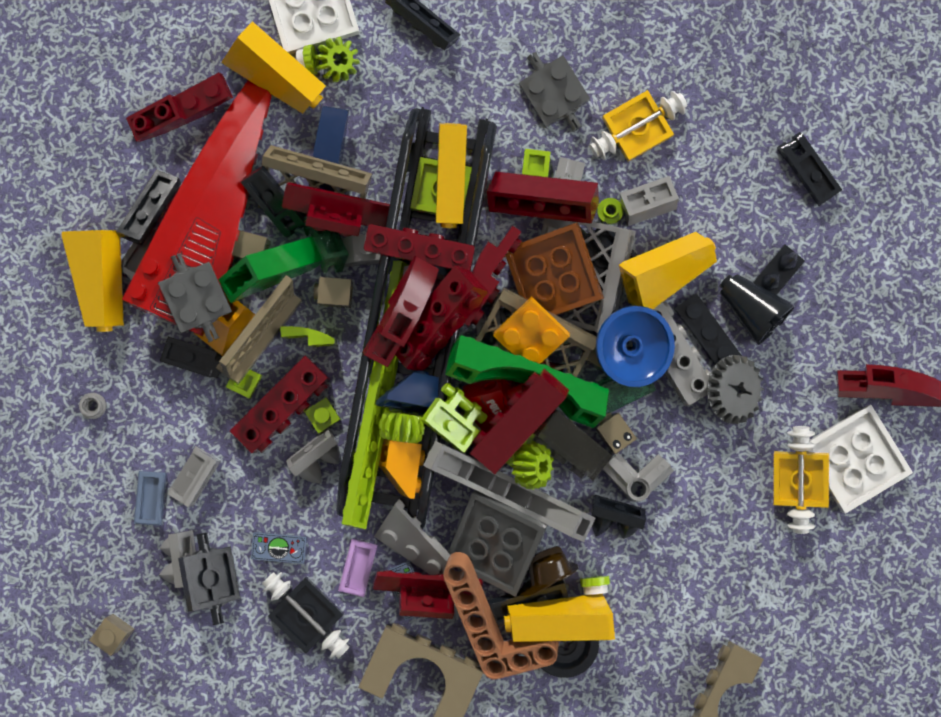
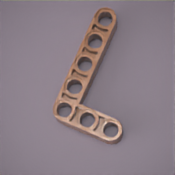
M462 552L451 554L444 570V580L485 676L490 679H500L554 664L558 655L559 641L513 642V639L503 640L469 556ZM453 567H458L463 571H455ZM462 591H469L472 594L468 595L463 593ZM472 614H477L481 617L477 618L474 617Z

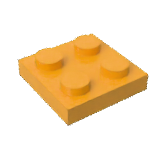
M531 296L494 331L493 336L512 354L521 355L528 360L541 364L570 337V333Z

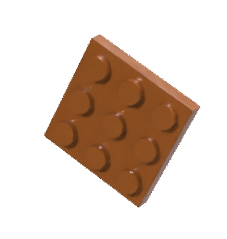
M578 222L522 242L514 254L509 252L506 255L519 296L527 300L532 296L545 310L555 315L604 299Z

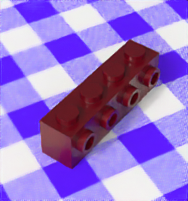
M495 172L487 189L489 212L592 224L599 205L598 183Z
M455 265L429 296L404 347L400 345L395 356L406 369L415 371L426 369L436 354L448 344L449 338L457 329L464 325L467 317L482 303L483 298L489 291L471 271Z
M305 355L230 432L251 453H257L258 451L263 453L273 443L270 439L277 432L281 435L292 424L289 420L296 413L300 416L310 406L308 401L314 395L319 397L329 387L327 382L330 378Z
M545 368L539 375L534 372L524 383L527 388L521 394L516 392L506 403L509 408L504 413L498 411L489 422L491 425L486 433L481 430L472 441L474 447L470 454L494 475L567 397L569 389Z

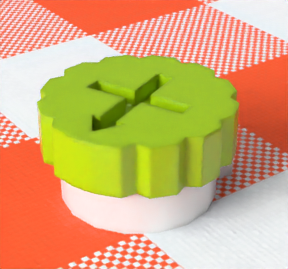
M306 45L303 49L296 51V60L312 74L319 72L316 68L319 65V61L315 60L317 51L314 45Z
M609 576L580 578L583 594L608 593Z

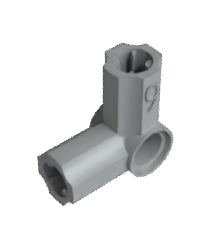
M619 453L601 468L631 502H640L648 498L650 493L674 472L671 465L659 454L638 473ZM635 482L643 487V494L640 497H636L631 493V485Z

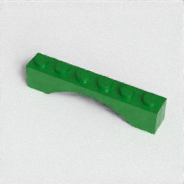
M460 335L451 347L445 373L449 377L469 384L490 379L511 380L524 384L534 372L539 375L545 368L569 389L567 397L558 406L569 420L594 428L606 417L609 389L601 387L597 383L588 382L570 373H563L552 369L548 365L533 362L521 355L511 354L501 350L499 347L481 343L472 337Z

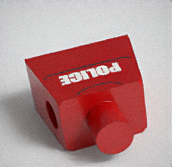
M490 379L465 385L462 391L468 400L482 407L481 411L487 415V419L482 424L476 419L474 421L486 433L491 427L489 422L498 411L504 413L509 408L506 404L516 392L521 394L527 387L522 383L511 388L506 380Z

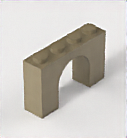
M393 623L392 626L386 624L358 688L383 699L396 669L402 663L413 658L428 659L441 669L445 678V689L433 717H464L483 675L479 662L469 656H466L465 660L455 656L456 651L445 645H441V648L431 645L432 640L421 634H417L416 637L407 634L408 629L397 623Z

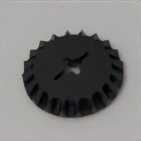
M599 640L572 641L568 644V649L558 646V655L554 664L542 667L541 669L552 676L560 678L580 675L595 661L599 650Z

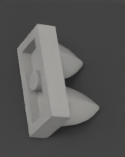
M328 428L286 460L289 470L295 477L299 475L309 482L320 484L322 474L317 459L327 463H339L340 450L331 431Z
M193 530L169 534L160 547L166 555L171 557L172 563L167 565L160 572L159 576L165 581L175 584V588L183 587L178 558L189 556L196 552Z

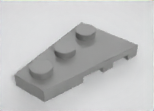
M398 499L374 537L428 574H444L450 554L434 536H428L421 529L420 525L422 523L415 516L411 518L403 509L405 507L404 503Z

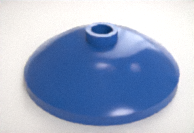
M643 306L624 307L612 313L602 324L596 339V355L602 370L613 381L629 387L646 386L658 380L667 371L674 356L675 341L668 322L658 312ZM628 341H631L633 344L630 350L626 348Z

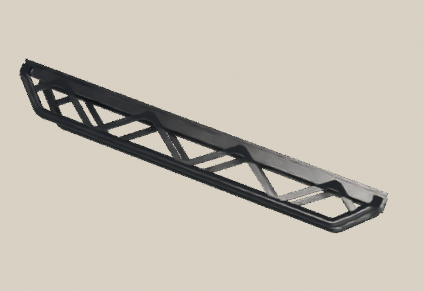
M424 107L412 109L405 126L387 216V228L396 229L407 172H409L399 230L402 231L403 228H410L412 218L436 222V215L410 210L420 157L438 160L423 156L426 142L438 144L439 134L428 131L431 110L424 109ZM487 118L485 120L479 119L476 138H467L466 149L472 150L473 155L471 165L465 164V166L472 167L463 211V224H457L459 226L457 241L444 238V240L473 245L474 247L497 131L496 123L488 121ZM417 121H419L418 129H417V134H416V140H415V143H414V142H412V141H413V136H414V133H415V130H416V123H417ZM380 255L363 350L379 324L387 275L392 271L393 262L404 261L410 265L411 261ZM435 266L439 269L438 274L447 276L452 270ZM460 328L449 338L448 344L436 354L434 369L427 367L423 370L429 372L430 376L439 377L438 398H441L444 402L447 400V395L441 391V388L444 384H450L451 377L445 375L450 350L459 338ZM363 351L339 475L336 511L337 515L343 517V509L348 494V483L351 479L354 464L353 458L356 452L355 448L368 378L372 373L374 360L365 356ZM398 362L397 373L411 375L415 371L406 369L402 363ZM424 423L425 431L420 444H422L421 450L425 451V463L434 442L440 443L441 436ZM378 466L377 476L388 478ZM419 466L418 477H421V487L419 493H415V499L373 491L372 502L394 506L398 499H400L405 505L404 508H408L407 513L410 517L417 516L418 521L422 523L420 527L423 530L426 524L434 471L425 466Z

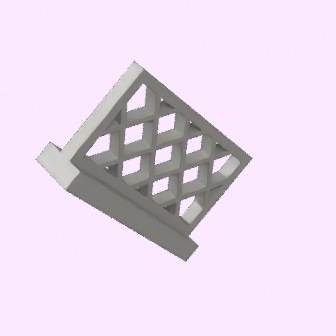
M578 222L580 225L586 226L592 235L584 240L585 244L594 239L601 249V252L592 257L591 261L593 262L604 255L609 262L608 270L600 275L594 267L598 281L603 288L604 299L592 302L580 310L575 308L573 309L574 314L568 318H560L579 328L598 333L604 321L619 309L624 287L619 264L630 259L636 231L592 222V224ZM592 227L598 228V229H601V230H599L598 232L595 233V231L593 230ZM606 230L616 232L614 243L605 249L598 236ZM612 249L611 256H609L608 251ZM606 275V279H605V283H604V281L602 280V277H604V276ZM590 307H593L597 314L595 325L586 323L581 315L582 312ZM577 316V318L579 319V321L572 320V319Z

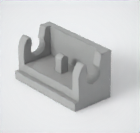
M670 176L620 193V203L625 211L627 226L676 210L679 201Z
M195 446L167 494L187 507L194 506L221 460Z

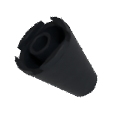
M736 274L734 277L728 275L720 284L722 288L720 295L752 340L758 345L773 334L772 331L778 325L780 326L794 309L791 302L739 274Z

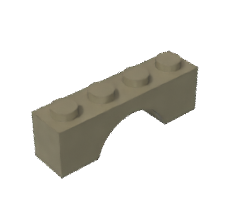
M729 640L727 646L723 645L719 650L717 659L720 661L716 669H711L706 677V684L708 685L704 694H698L694 702L696 710L692 717H719L718 704L724 692L736 684H752L764 659Z

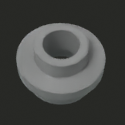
M88 393L81 398L79 410L84 417L97 419L105 413L106 401L100 394ZM92 401L97 403L95 411H91L89 408V404Z

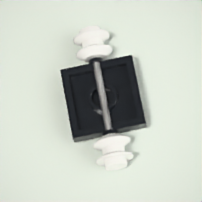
M273 572L262 583L265 586L262 592L269 590L272 593L271 601L278 600L281 596H283L281 598L283 601L268 617L305 654L321 638H326L322 642L321 650L329 649L332 652L330 659L334 656L339 659L349 648L346 644L349 638L342 640L339 637L341 630H335L329 635L331 632L329 629L344 613L307 576L292 592H286L290 588L291 581L283 582L280 579L282 572L278 575Z

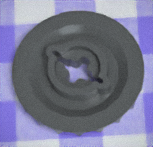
M730 355L724 357L714 366L708 379L707 397L714 414L726 423L738 424L747 422L748 418L754 417V411L760 409L758 402L763 400L760 392L765 389L760 386V383L764 378L759 376L760 369L754 366L755 362L748 360L745 356ZM735 385H737V387H738V388L741 390V392H743V393H737V391L734 390V388L729 387V386H735Z

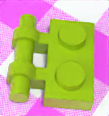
M446 383L441 388V391L447 395L446 402L441 398H435L421 418V421L459 452L465 453L479 433V430L472 425L476 419L482 424L487 419V415L481 411L482 407L468 400L461 389L458 387L454 388L449 383ZM457 405L465 410L463 417L455 411Z

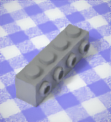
M662 302L653 310L658 312L668 322L675 341L674 356L665 375L684 406H689L707 395V384L711 372L708 369H703L699 362L702 360L699 352L695 347H690L687 343V333L680 324L676 325L671 317L674 313L667 302Z

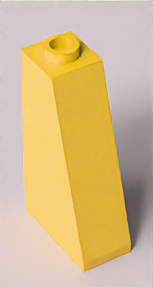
M253 21L237 37L221 62L255 85L268 90L271 95L302 114L309 106L314 110L323 99L320 93L326 85Z
M439 123L436 223H441L443 228H457V224H463L466 124Z
M117 230L62 231V240L84 326L96 327V332L113 331V326H124L121 245Z
M693 232L619 264L628 303L633 306H643L653 310L717 262L714 242L708 237L705 238L699 233Z
M603 593L508 606V616H504L506 632H511L513 642L615 639L613 613Z

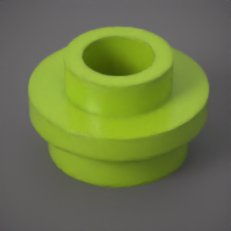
M606 198L598 205L597 215L602 222L614 224L622 218L623 207L617 199ZM609 206L613 207L615 214H608L606 208Z

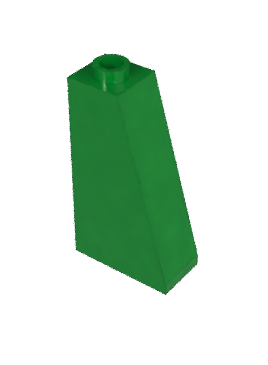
M317 235L246 255L218 280L230 303H233L280 284L286 275L292 279L309 272L327 260L328 256Z

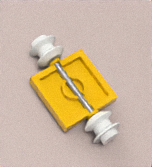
M647 90L602 116V119L611 134L602 131V138L596 139L591 137L592 143L589 146L596 158L601 157V159L605 160V153L610 151L612 154H616L617 144L629 162L670 139L674 133L664 117L675 120V113L679 112L684 115L685 107H687L685 98L681 93L677 94L675 91H671L670 99L660 98V107L658 108Z
M794 426L793 431L787 432L788 435L793 437V442L788 443L787 446L796 452L774 451V505L796 506V508L787 513L788 516L793 518V522L787 524V527L793 529L794 533L807 534L810 529L815 528L814 524L809 523V518L814 517L815 513L807 509V507L829 508V453L807 452L815 447V444L810 442V437L815 435V432L810 431L808 426Z

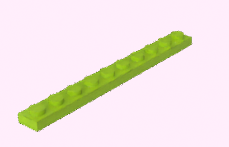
M404 261L393 262L392 271L389 276L388 292L384 302L383 316L390 306L388 304L390 297L403 277L404 266H409ZM396 356L393 357L388 367L376 361L373 363L372 373L369 377L367 398L364 402L362 423L359 428L357 449L353 458L354 464L351 479L348 483L346 504L343 509V525L359 529L367 528L384 440L379 435V421L382 413L390 409L377 406L376 400L394 386L399 362Z

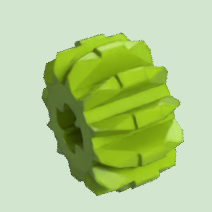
M336 37L335 42L331 38L326 39V46H318L319 51L323 55H315V60L322 61V64L316 67L317 70L325 69L323 78L328 79L332 75V80L335 83L339 82L340 77L343 81L349 80V74L354 75L357 72L352 65L360 64V60L353 59V55L357 54L358 50L353 49L350 51L349 48L352 42L348 40L343 44L342 37ZM339 54L341 56L339 61H342V63L335 65L333 61L336 59H333V56Z
M385 411L382 413L379 421V435L383 439L419 443L422 441L425 431L424 422L421 421L422 416Z
M539 443L522 445L519 451L514 453L515 460L512 462L514 469L511 474L515 475V483L532 490L546 487L547 480H551V470H554L552 468L554 458L550 457V449L545 448L544 445Z

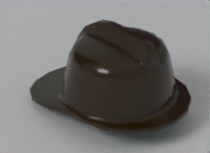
M554 546L537 553L529 568L531 579L521 587L520 595L526 597L539 593L555 582L575 573L578 565L569 562L559 546Z

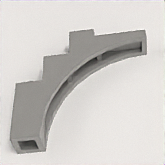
M437 441L434 442L423 465L582 542L585 541L595 520V517L538 489L532 490L521 487L520 484L515 483V478L501 471L494 475L478 460Z

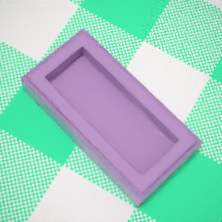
M351 539L338 591L365 597L378 545Z

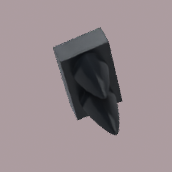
M784 244L754 279L753 283L777 295L805 260Z
M594 495L591 516L595 517L592 529L596 536L604 533L612 525L613 521L617 522L618 531L623 539L630 537L638 529L643 530L646 522V511L644 508Z

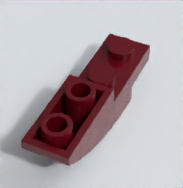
M218 72L175 96L167 95L126 117V120L136 142H141L215 112V107L232 99L233 96L223 74Z
M514 226L511 227L498 247L488 241L473 268V275L489 292L483 298L482 303L465 320L464 326L467 328L471 324L475 326L485 314L481 310L487 301L492 304L500 292L497 289L499 281L493 278L492 275L498 276L507 264L504 261L506 255L509 252L514 254L522 243L519 239L521 231Z
M414 256L388 301L390 306L363 350L365 356L386 367L389 366L400 345L405 346L421 316L439 271L437 267Z
M866 364L865 371L837 370L838 397L890 399L891 405L941 407V381L926 374L899 367Z

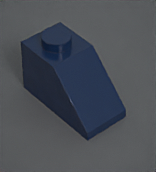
M414 371L378 398L376 405L425 414L435 398H438L439 377L430 376L427 371Z

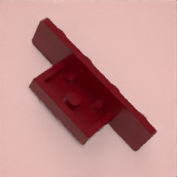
M290 182L286 183L282 207L285 209L308 213L305 226H310L318 231L329 230L338 232L340 235L347 237L352 235L359 237L361 225L369 226L372 224L386 227L390 205Z
M372 224L368 226L364 244L366 252L412 261L414 256H417L433 266L452 269L456 265L469 271L471 269L475 250L473 245L444 240V236L429 233V236L418 234L419 231L410 228H403L401 231Z
M391 570L376 572L373 590L399 592V616L453 619L455 614L454 602L443 574L395 573ZM462 591L463 593L468 595L472 594L469 591Z

